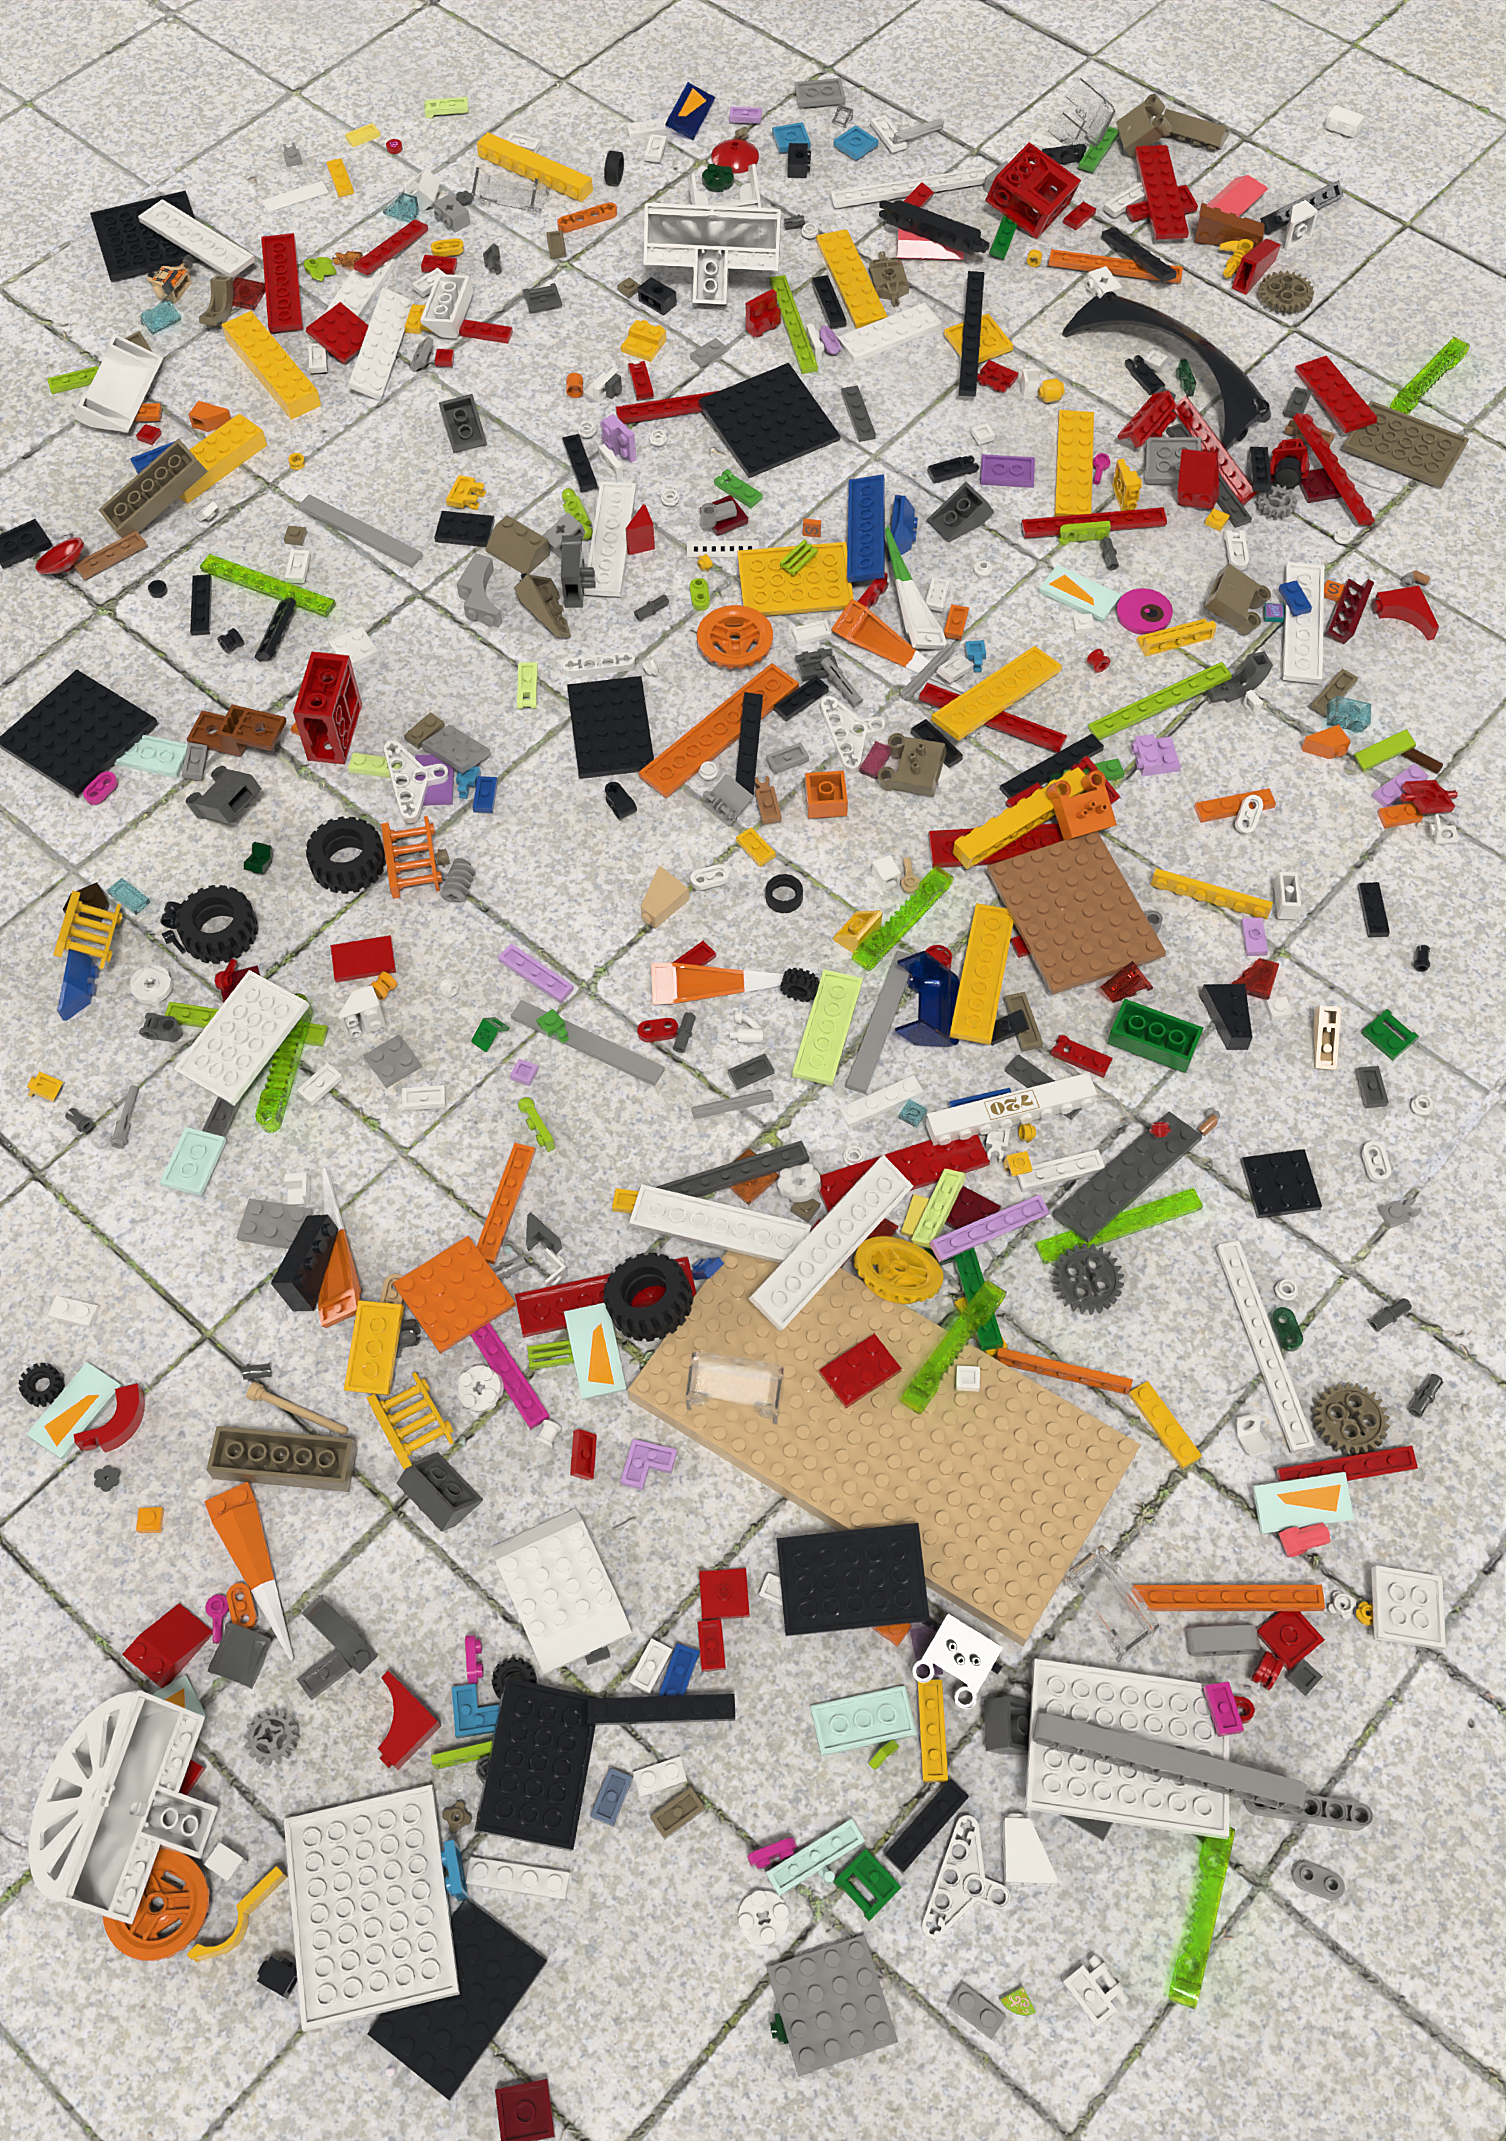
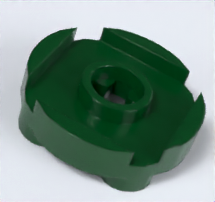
M709 164L702 173V184L711 192H723V189L727 187L730 189L734 184L732 168Z

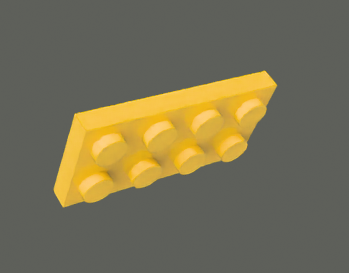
M358 1300L344 1391L390 1396L404 1309L403 1305Z

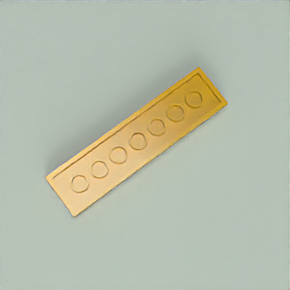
M848 230L816 235V243L855 329L887 318L888 316Z
M1059 410L1055 517L1091 514L1094 412Z
M1033 646L933 713L931 721L960 741L1061 672L1062 665L1036 646Z
M976 903L950 1031L951 1038L991 1045L1014 923L1007 908Z

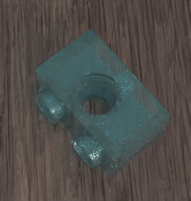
M1335 696L1327 704V725H1340L1343 729L1362 733L1371 724L1370 703Z

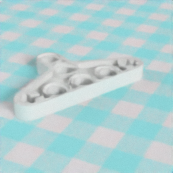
M826 696L821 700L823 718L844 771L849 774H855L861 767L866 739L882 735L885 731V720L878 716L861 720L836 698ZM838 718L840 721L837 723H833L830 721V719ZM877 723L880 724L882 727L879 729H875L872 727V725ZM862 728L864 731L862 733H856L854 732V729ZM838 732H843L845 736L837 737L835 734ZM849 747L851 751L843 752L841 748ZM850 758H851V762H852V764H853L854 766H852L851 764H849V759H850Z
M389 741L384 745V753L401 817L406 823H414L420 816L428 786L446 782L448 780V769L443 764L423 767L399 742ZM391 749L395 750L396 756L393 757ZM395 763L402 764V767L400 769H394L392 768V765ZM441 770L445 772L441 777L434 775L436 771ZM417 775L426 776L422 781L415 779ZM398 779L407 780L403 785L396 783ZM404 794H408L411 796V798L407 801H403L400 799L401 796ZM407 807L411 809V816L407 813Z
M965 1815L959 1818L922 1922V1933L929 1940H938L976 1902L994 1910H1002L1010 1901V1893L1005 1886L985 1878L979 1825L972 1816ZM966 1822H970L971 1828L974 1829V1832L969 1831L965 1840H971L970 1846L963 1840L955 1839L956 1836L962 1837L964 1829L960 1827V1824L965 1825ZM960 1845L964 1847L966 1851L965 1858L958 1860L953 1857L952 1848L954 1846ZM953 1870L957 1874L958 1879L955 1884H947L944 1881L943 1874L945 1871ZM970 1880H977L981 1884L982 1888L979 1894L974 1895L968 1891L967 1883ZM994 1890H1001L1005 1894L1006 1898L1003 1904L998 1905L992 1901L991 1894ZM938 1895H945L948 1898L949 1906L946 1909L942 1910L936 1907L935 1898ZM930 1910L939 1915H946L945 1920L939 1917L937 1927L940 1928V1932L935 1931L934 1934H930V1928L926 1926L927 1923H932L935 1914H930Z

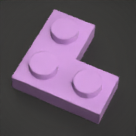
M633 1439L620 1484L643 1490L649 1469L672 1474L678 1453L677 1449Z

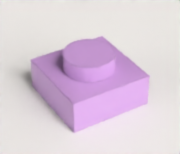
M518 1059L510 1074L511 1080L530 1086L539 1070L538 1065Z

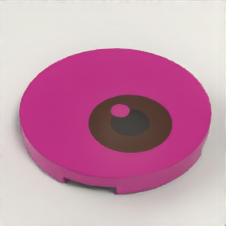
M1138 588L1126 592L1119 599L1116 609L1120 624L1127 630L1140 635L1164 630L1170 624L1173 614L1170 601L1160 592L1147 588Z

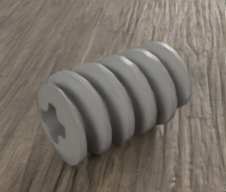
M463 858L454 859L440 893L442 898L450 902L465 901V895L468 894V889L471 886L470 882L473 881V876L476 874L470 862Z

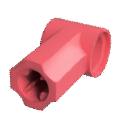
M1324 1523L1301 1529L1293 1527L1279 1533L1287 1557L1301 1555L1308 1551V1549L1331 1542L1329 1530Z

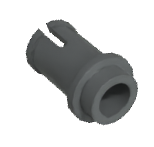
M800 214L783 219L785 229L802 228L805 225L804 216Z
M76 1108L68 1110L74 1116L66 1112L65 1118L73 1123L78 1131L87 1132L91 1129V1119L83 1116Z
M248 1363L247 1366H242L243 1380L248 1379V1381H251V1379L271 1377V1364L250 1366V1363Z

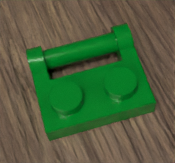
M1389 1009L1383 1011L1361 1033L1392 1061L1419 1038L1417 1033H1412L1392 1016V1012ZM1387 1021L1392 1027H1394L1399 1033H1401L1406 1038V1040L1403 1041L1383 1023Z
M867 1849L834 1881L838 1889L841 1887L865 1913L864 1917L869 1922L902 1888ZM852 1874L877 1900L873 1906L849 1882L848 1879Z

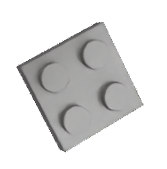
M399 1034L363 1055L386 1089L422 1068L419 1060Z

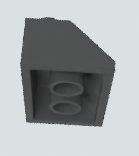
M438 1452L412 1462V1466L404 1470L396 1483L441 1532L456 1526L483 1501L479 1494Z

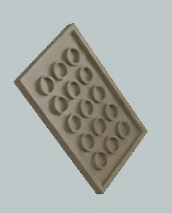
M1370 401L1368 406L1378 417L1377 423L1352 431L1342 450L1442 489L1468 444L1469 438Z

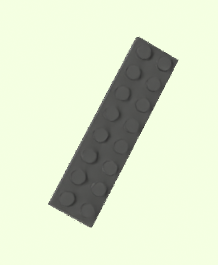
M1169 1111L1157 1121L1169 1123L1171 1132L1167 1133L1166 1137H1154V1134L1150 1133L1148 1129L1055 1212V1218L1088 1243L1202 1140V1135Z

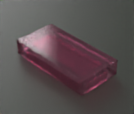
M875 741L862 763L859 773L877 780L879 770L885 766L891 756L889 746Z

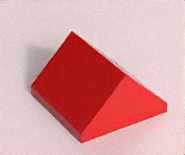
M643 504L625 528L627 554L629 555L655 549L653 522L646 505Z

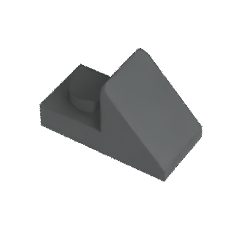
M530 1212L527 1215L526 1231L528 1251L540 1242L545 1249H551L557 1254L562 1249L561 1239Z

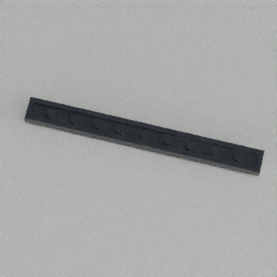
M968 271L959 396L976 397L985 272Z

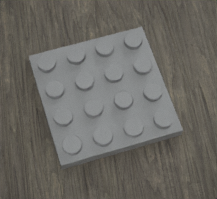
M865 1935L766 1968L798 2077L898 2043Z

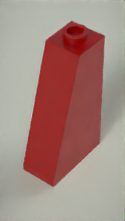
M1266 238L1245 254L1241 259L1232 289L1247 295L1276 261L1281 244Z

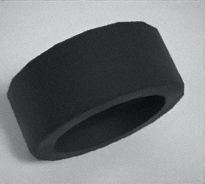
M610 150L605 160L604 178L606 183L618 185L623 176L624 155L622 152Z
M779 874L772 877L765 887L766 903L769 908L779 913H790L797 910L803 900V886L801 882L789 874ZM779 887H789L796 892V896L793 899L782 901L773 897L772 892Z

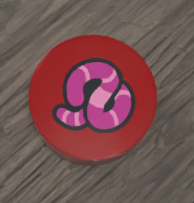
M398 139L387 141V151L391 154L400 153L403 149L402 142Z

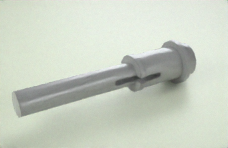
M130 1086L121 1118L116 1122L114 1134L110 1137L111 1146L121 1149L127 1144L126 1137L130 1128L129 1119L138 1091L137 1086Z

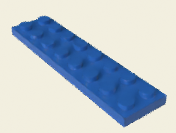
M884 474L849 479L848 583L885 578Z

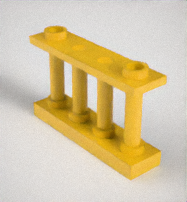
M72 890L53 955L62 957L63 951H68V949L102 958L99 968L103 969L105 961L110 962L113 951L109 950L115 925H120L123 913L119 912L121 904L117 903L114 913L82 904V901H78L80 892ZM84 912L112 920L111 925L80 917L77 913ZM79 924L108 933V937L75 929V926L72 925ZM72 936L105 945V948L101 950L71 941L70 938Z
M416 1372L412 1374L416 1385L386 1401H378L375 1394L367 1397V1401L403 1470L412 1466L408 1456L412 1455V1451L442 1435H445L450 1445L454 1443L450 1435L454 1431L449 1421H443L427 1393L430 1388L424 1378L420 1380ZM419 1393L422 1394L424 1399L393 1415H386L390 1408ZM429 1407L431 1413L401 1429H393L396 1423L422 1409ZM434 1421H437L440 1426L408 1444L406 1442L401 1444L404 1437Z

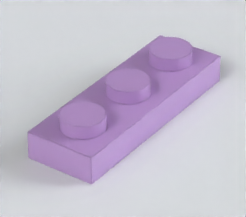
M1413 764L1376 790L1372 797L1384 808L1390 807L1400 800L1402 793H1406L1402 788L1405 781L1427 780L1429 775L1416 764Z

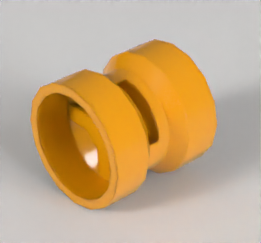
M382 972L378 976V980L373 981L369 986H373L378 999L384 1000L388 996V992L397 987V982L391 975Z

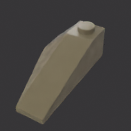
M527 574L514 587L517 598L557 637L570 638L571 634L567 620L562 616L564 609L558 602L560 595L552 579Z

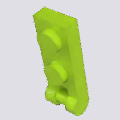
M1110 521L1062 525L1058 542L1060 545H1067L1069 542L1109 538Z

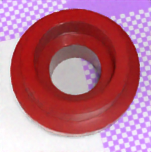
M1168 1122L1151 1123L1149 1132L1154 1134V1137H1166L1167 1133L1171 1132V1127H1169Z

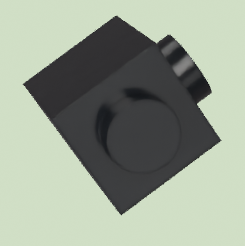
M281 1955L278 1960L270 1957L268 1961L265 1960L260 1966L257 1973L259 1975L257 1982L288 1999L298 1982L297 1971L291 1968L294 1963Z

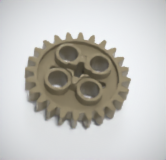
M1280 270L1279 274L1273 272L1272 275L1267 274V278H1263V281L1260 282L1258 294L1259 299H1262L1261 303H1266L1265 307L1271 306V311L1277 309V313L1283 311L1286 314L1289 311L1293 314V311L1299 313L1300 309L1304 311L1306 307H1309L1313 300L1314 291L1313 286H1310L1311 281L1306 282V277L1301 278V274L1296 276L1295 272L1289 274L1288 270H1286V273Z
M1346 1382L1343 1388L1340 1383H1337L1335 1389L1330 1386L1327 1393L1323 1392L1320 1396L1321 1399H1318L1315 1403L1318 1407H1315L1313 1413L1317 1415L1314 1417L1313 1422L1320 1423L1315 1430L1323 1431L1320 1439L1328 1438L1327 1446L1336 1445L1335 1452L1340 1448H1343L1344 1455H1347L1349 1450L1352 1451L1353 1456L1357 1455L1359 1450L1362 1454H1366L1368 1449L1373 1452L1376 1446H1380L1383 1443L1382 1439H1385L1388 1435L1385 1431L1390 1428V1425L1385 1422L1390 1419V1416L1383 1415L1387 1407L1379 1406L1383 1400H1375V1392L1370 1395L1367 1394L1368 1387L1359 1390L1358 1383L1351 1388L1349 1382ZM1349 1401L1355 1402L1358 1407L1351 1406ZM1330 1412L1337 1413L1340 1418H1334ZM1363 1420H1368L1372 1427L1365 1425ZM1344 1431H1350L1354 1437H1348Z

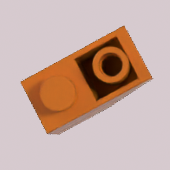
M199 400L188 414L192 428L206 432L216 430L232 419L229 409Z

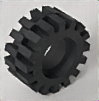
M789 968L784 972L780 990L788 998L793 997L795 1001L799 999L800 1002H804V1000L810 1002V1000H814L820 981H818L819 978L815 977L814 973L810 974L808 970L805 972L802 968H799V970L797 968Z
M36 1363L33 1364L34 1369L31 1370L28 1367L26 1369L28 1373L21 1374L23 1380H19L18 1384L21 1387L18 1388L29 1404H33L35 1407H39V1404L42 1407H47L46 1403L48 1402L50 1405L53 1403L52 1400L56 1399L59 1396L58 1393L63 1391L62 1387H65V1383L61 1374L51 1364L41 1363L39 1367ZM48 1378L50 1384L47 1389L42 1392H35L34 1384L39 1379Z
M511 1657L509 1661L507 1659L503 1660V1664H498L496 1666L497 1670L493 1671L492 1674L493 1689L499 1699H501L504 1679L511 1673H519L523 1676L524 1681L537 1684L533 1667L522 1658L516 1660L515 1657Z

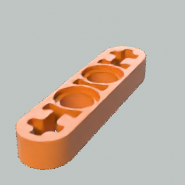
M608 202L562 216L557 220L558 230H563V233H567L613 219L617 216V206L615 203Z

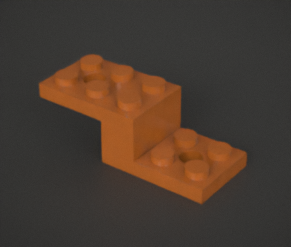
M232 704L226 716L202 710L186 740L190 743L207 745V749L241 757L247 745L272 751L287 721L284 716ZM260 728H265V730L262 732L256 731ZM213 729H216V730H217L215 733H208L209 731H212Z

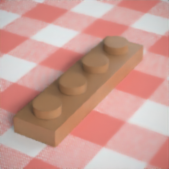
M134 531L78 561L73 566L82 579L85 580L147 547V544L141 535Z

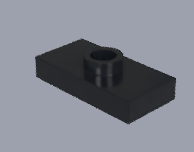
M1022 1009L995 1020L991 1041L992 1046L1030 1029Z

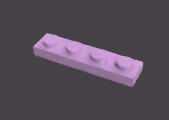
M512 943L498 956L499 962L560 1004L574 990L572 984Z

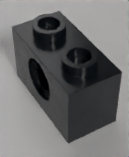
M789 143L787 178H807V171H810L811 150H808V143Z
M652 277L638 287L639 302L663 316L677 305L676 291Z

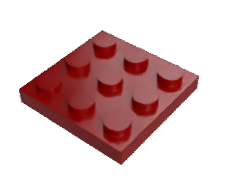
M339 302L307 326L305 332L345 364L360 352L369 325L343 303Z

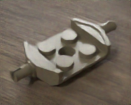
M880 251L878 253L880 259L873 260L869 264V273L872 275L878 297L892 300L893 307H898L900 305L898 298L909 293V284L905 270L899 258H888L884 251Z

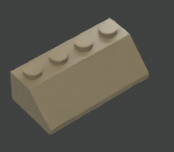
M1166 109L1163 116L1172 126V131L1168 137L1175 135L1178 140L1186 141L1188 139L1194 145L1201 146V144L1207 145L1208 149L1216 151V148H1222L1229 136L1226 126Z

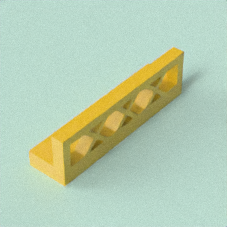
M1201 619L1138 636L1136 641L1146 657L1213 639L1217 625L1214 621L1207 622L1206 619Z

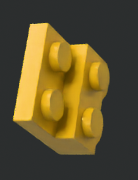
M635 320L628 330L629 336L621 345V352L651 362L667 341L666 330L661 325H650L646 320Z
M1117 459L1112 487L1121 511L1135 510L1139 501V489L1142 488L1141 478H1138L1136 471H1130V467L1126 465L1125 459Z

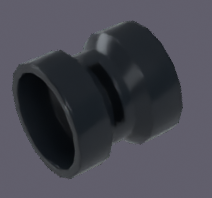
M235 628L228 630L226 635H221L217 638L219 645L227 654L233 651L234 647L244 644L241 635Z
M169 901L165 904V913L162 914L160 920L163 926L177 929L175 920L177 918V910L181 909L180 903Z

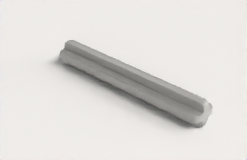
M937 119L896 132L893 139L898 143L942 129L944 121Z
M946 644L901 691V698L908 701L937 671L938 667L944 664L955 652V648L951 644Z
M769 1089L692 1107V1115L694 1119L769 1103L774 1101V1095L772 1090Z

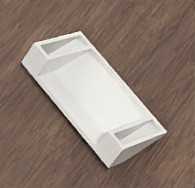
M113 334L105 357L86 395L83 394L78 404L74 419L94 428L129 432L163 357Z

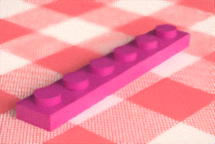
M488 1323L472 1333L470 1337L490 1368L501 1376L504 1390L529 1429L532 1430L540 1425L543 1420L550 1419L546 1409L491 1324Z

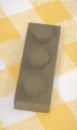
M1342 668L1315 699L1311 708L1328 717L1357 683L1358 677Z
M1025 992L1006 995L1004 1001L1009 1014L1022 1009L1030 1028L1017 1034L1022 1052L1042 1048L1043 1041Z

